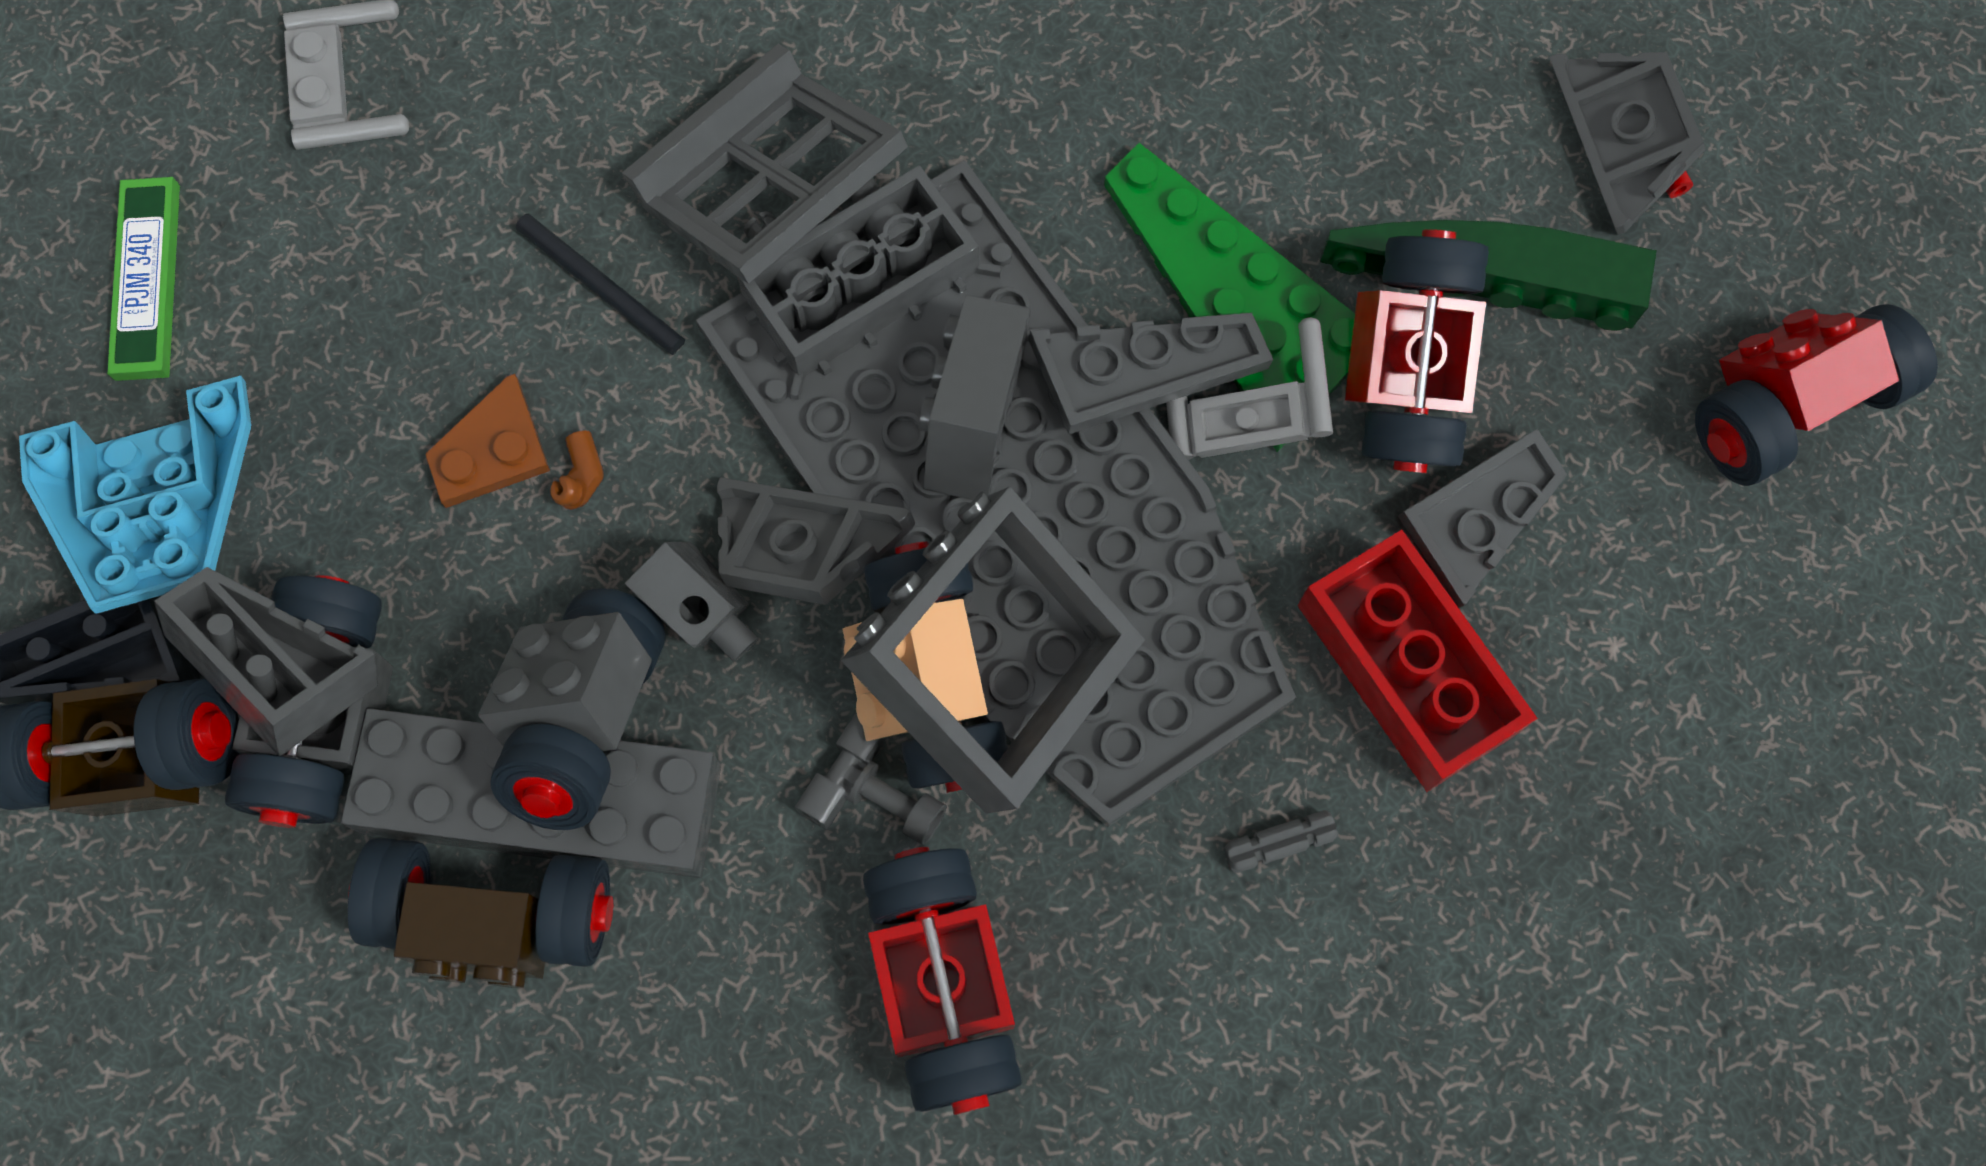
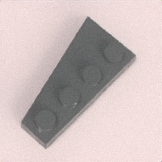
M1252 313L1183 318L1181 323L1154 325L1153 320L1131 322L1130 327L1100 329L1099 325L1077 326L1076 331L1050 333V329L1030 330L1028 339L1068 435L1267 370L1273 361V357Z

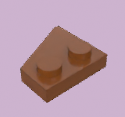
M516 374L507 376L425 454L440 501L445 508L550 471Z

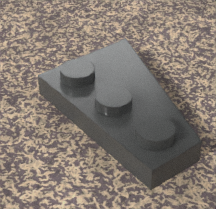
M1536 429L1398 515V518L1457 607L1461 608L1467 604L1476 592L1475 589L1491 569L1496 567L1506 554V549L1524 526L1532 521L1565 479L1567 473L1539 430Z

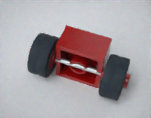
M1427 229L1422 230V236H1396L1388 238L1385 250L1386 262L1382 275L1383 284L1394 288L1419 291V294L1383 290L1358 292L1345 401L1405 407L1404 412H1410L1411 414L1376 410L1367 411L1362 455L1369 458L1393 460V470L1427 473L1428 464L1442 466L1461 465L1464 453L1463 443L1467 429L1466 421L1422 414H1428L1429 409L1472 413L1486 302L1443 297V293L1477 294L1483 292L1486 278L1485 269L1489 255L1488 246L1477 242L1456 239V232Z
M1890 304L1871 307L1855 317L1853 313L1829 315L1819 314L1815 309H1805L1786 316L1782 320L1783 325L1769 333L1756 334L1745 338L1738 343V350L1719 359L1727 387L1705 398L1696 409L1695 426L1703 449L1725 477L1736 484L1750 486L1758 484L1769 478L1772 474L1785 469L1795 460L1798 452V439L1795 429L1810 431L1860 402L1876 409H1889L1900 405L1909 398L1925 391L1934 382L1937 375L1938 362L1936 351L1923 326L1910 313Z
M929 847L905 850L895 854V860L880 864L863 874V884L868 897L869 911L875 924H896L914 921L868 933L895 1055L899 1058L944 1046V1048L926 1052L905 1061L906 1076L910 1085L912 1103L916 1111L924 1112L952 1106L953 1114L957 1115L989 1107L988 1096L1017 1088V1086L1022 1085V1078L1010 1035H997L972 1040L1012 1030L1015 1026L987 906L984 904L939 915L963 907L977 898V891L971 875V866L966 851L955 848L930 851Z

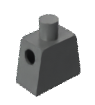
M664 542L625 582L645 604L694 648L710 645L714 642L733 662H736L759 639L738 618L749 606L748 602L735 588L725 585L719 575V571L692 542ZM703 599L707 602L709 606V614L707 618L703 615L701 610V604Z

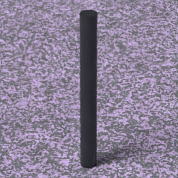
M529 213L524 214L517 221L516 230L669 354L674 355L684 345V337Z

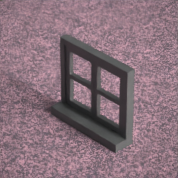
M777 44L624 170L622 174L642 207L650 215L749 284L908 148V145L899 129L804 76L791 51ZM795 106L821 120L774 161L750 146L753 141ZM835 129L862 144L815 186L788 170ZM731 160L756 175L708 217L683 201ZM769 185H772L796 201L747 244L721 227Z

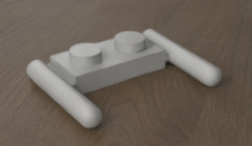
M394 0L368 1L283 14L286 28L284 37L290 121L293 124L291 137L296 150L400 136L408 133L409 121L402 114L348 121L342 42L339 27L394 20L399 15V7Z
M1312 317L1305 318L1298 326L1304 383L1296 381L1192 400L1189 404L1187 396L1166 402L1169 435L1188 460L1197 456L1204 458L1308 440V437H1326L1333 434L1319 320Z

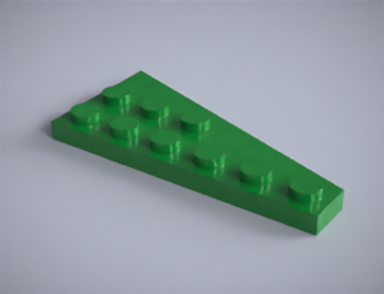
M1138 143L1105 176V188L1135 234L1140 236L1154 258L1155 265L1162 276L1166 277L1180 298L1179 302L1189 317L1241 313L1253 314L1273 357V361L1267 370L1233 380L1240 392L1296 381L1298 383L1305 382L1298 326L1303 319L1309 317L1316 318L1321 324L1329 396L1348 376L1355 319L1353 311L1141 143ZM1285 444L1274 445L1273 447L1278 452Z

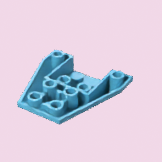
M242 376L186 390L189 411L188 420L104 443L95 444L76 421L19 436L22 482L90 609L95 614L164 595L206 567L215 571L251 430L246 382Z

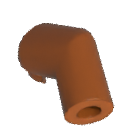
M585 430L574 432L566 437L565 442L573 467L566 476L562 475L559 478L560 482L553 481L550 489L553 501L570 510L586 505L604 477V471L590 431Z

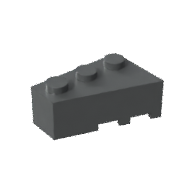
M965 295L960 315L950 314L944 337V347L950 348L947 357L937 356L931 384L932 388L938 389L935 398L925 397L919 421V430L928 432L923 489L974 500L982 491L987 496L990 495L996 454L1000 455L1003 442L1001 434L1008 408L1012 404L1025 349L1030 315L1029 307Z
M208 567L154 601L164 636L278 756L286 753L378 686L375 653L360 645L353 648L326 634L325 627L309 619L303 622L276 608L274 601Z

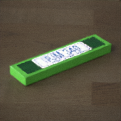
M173 177L120 180L107 372L115 381L169 378L180 192V185Z

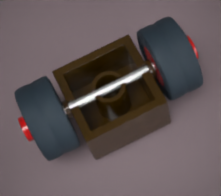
M160 679L144 680L53 693V703L33 701L0 706V808L21 810L50 806L49 810L98 817L199 804V787L218 784L230 776L233 761L239 755L238 752L232 750L239 722L238 713L206 679H192L182 682H167Z
M375 838L369 840L364 845L353 870L348 893L349 932L356 944L395 949L394 957L413 963V974L429 976V979L465 983L467 972H473V979L488 981V985L524 988L526 978L543 979L545 963L569 964L581 967L592 966L595 963L603 944L605 932L609 931L613 917L614 901L613 896H610L609 868L607 862L600 858H579L571 855L554 856L547 867L539 899L528 893L432 885L430 857L423 843L409 840L397 841L388 838Z

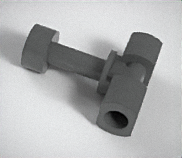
M855 713L836 742L840 754L825 776L819 773L815 774L795 805V808L800 815L819 827L828 830L847 800L856 805L865 797L906 821L902 833L921 845H925L939 827L945 815L947 805L927 793L916 801L877 778L879 765L872 760L887 737L866 741L863 726L857 717V713Z

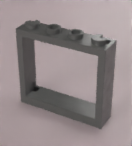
M1010 486L988 496L982 491L970 504L959 509L957 516L961 521L952 532L948 530L940 534L926 547L922 555L927 561L917 572L911 571L893 585L887 594L892 600L881 614H872L856 628L859 631L854 637L857 642L841 659L843 664L985 814L1018 809L1145 641L1140 632ZM994 531L1092 639L998 762L984 750L893 652Z

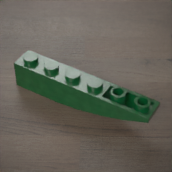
M1429 220L1381 223L1330 230L1320 259L1321 263L1330 264L1336 271L1343 274L1356 275L1367 272L1382 276L1383 267L1386 262L1385 250L1388 238L1396 236H1422V230L1427 229L1456 232V239L1477 242L1488 246L1489 255L1485 269L1486 278L1483 292L1470 295L1489 298L1493 305L1502 308H1515L1522 305L1541 309L1544 315L1553 319H1569L1574 316L1595 321V324L1602 329L1617 331L1625 328L1632 329L1649 307L1657 250L1546 227L1494 221ZM1443 293L1444 295L1451 297H1462L1467 295Z

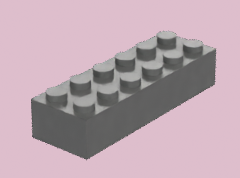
M369 708L366 710L341 824L360 834L548 859L558 855L600 858L605 860L609 867L694 878L703 877L721 772V764L713 752L619 741L617 749L603 751L609 761L611 774L609 784L594 818L581 828L552 830L535 826L519 819L507 811L495 798L491 789V774L500 757L503 746L485 723Z

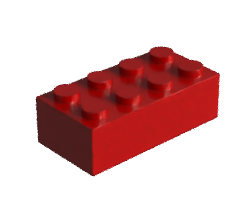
M1402 529L1310 585L1297 605L1426 792L1513 738L1538 719Z

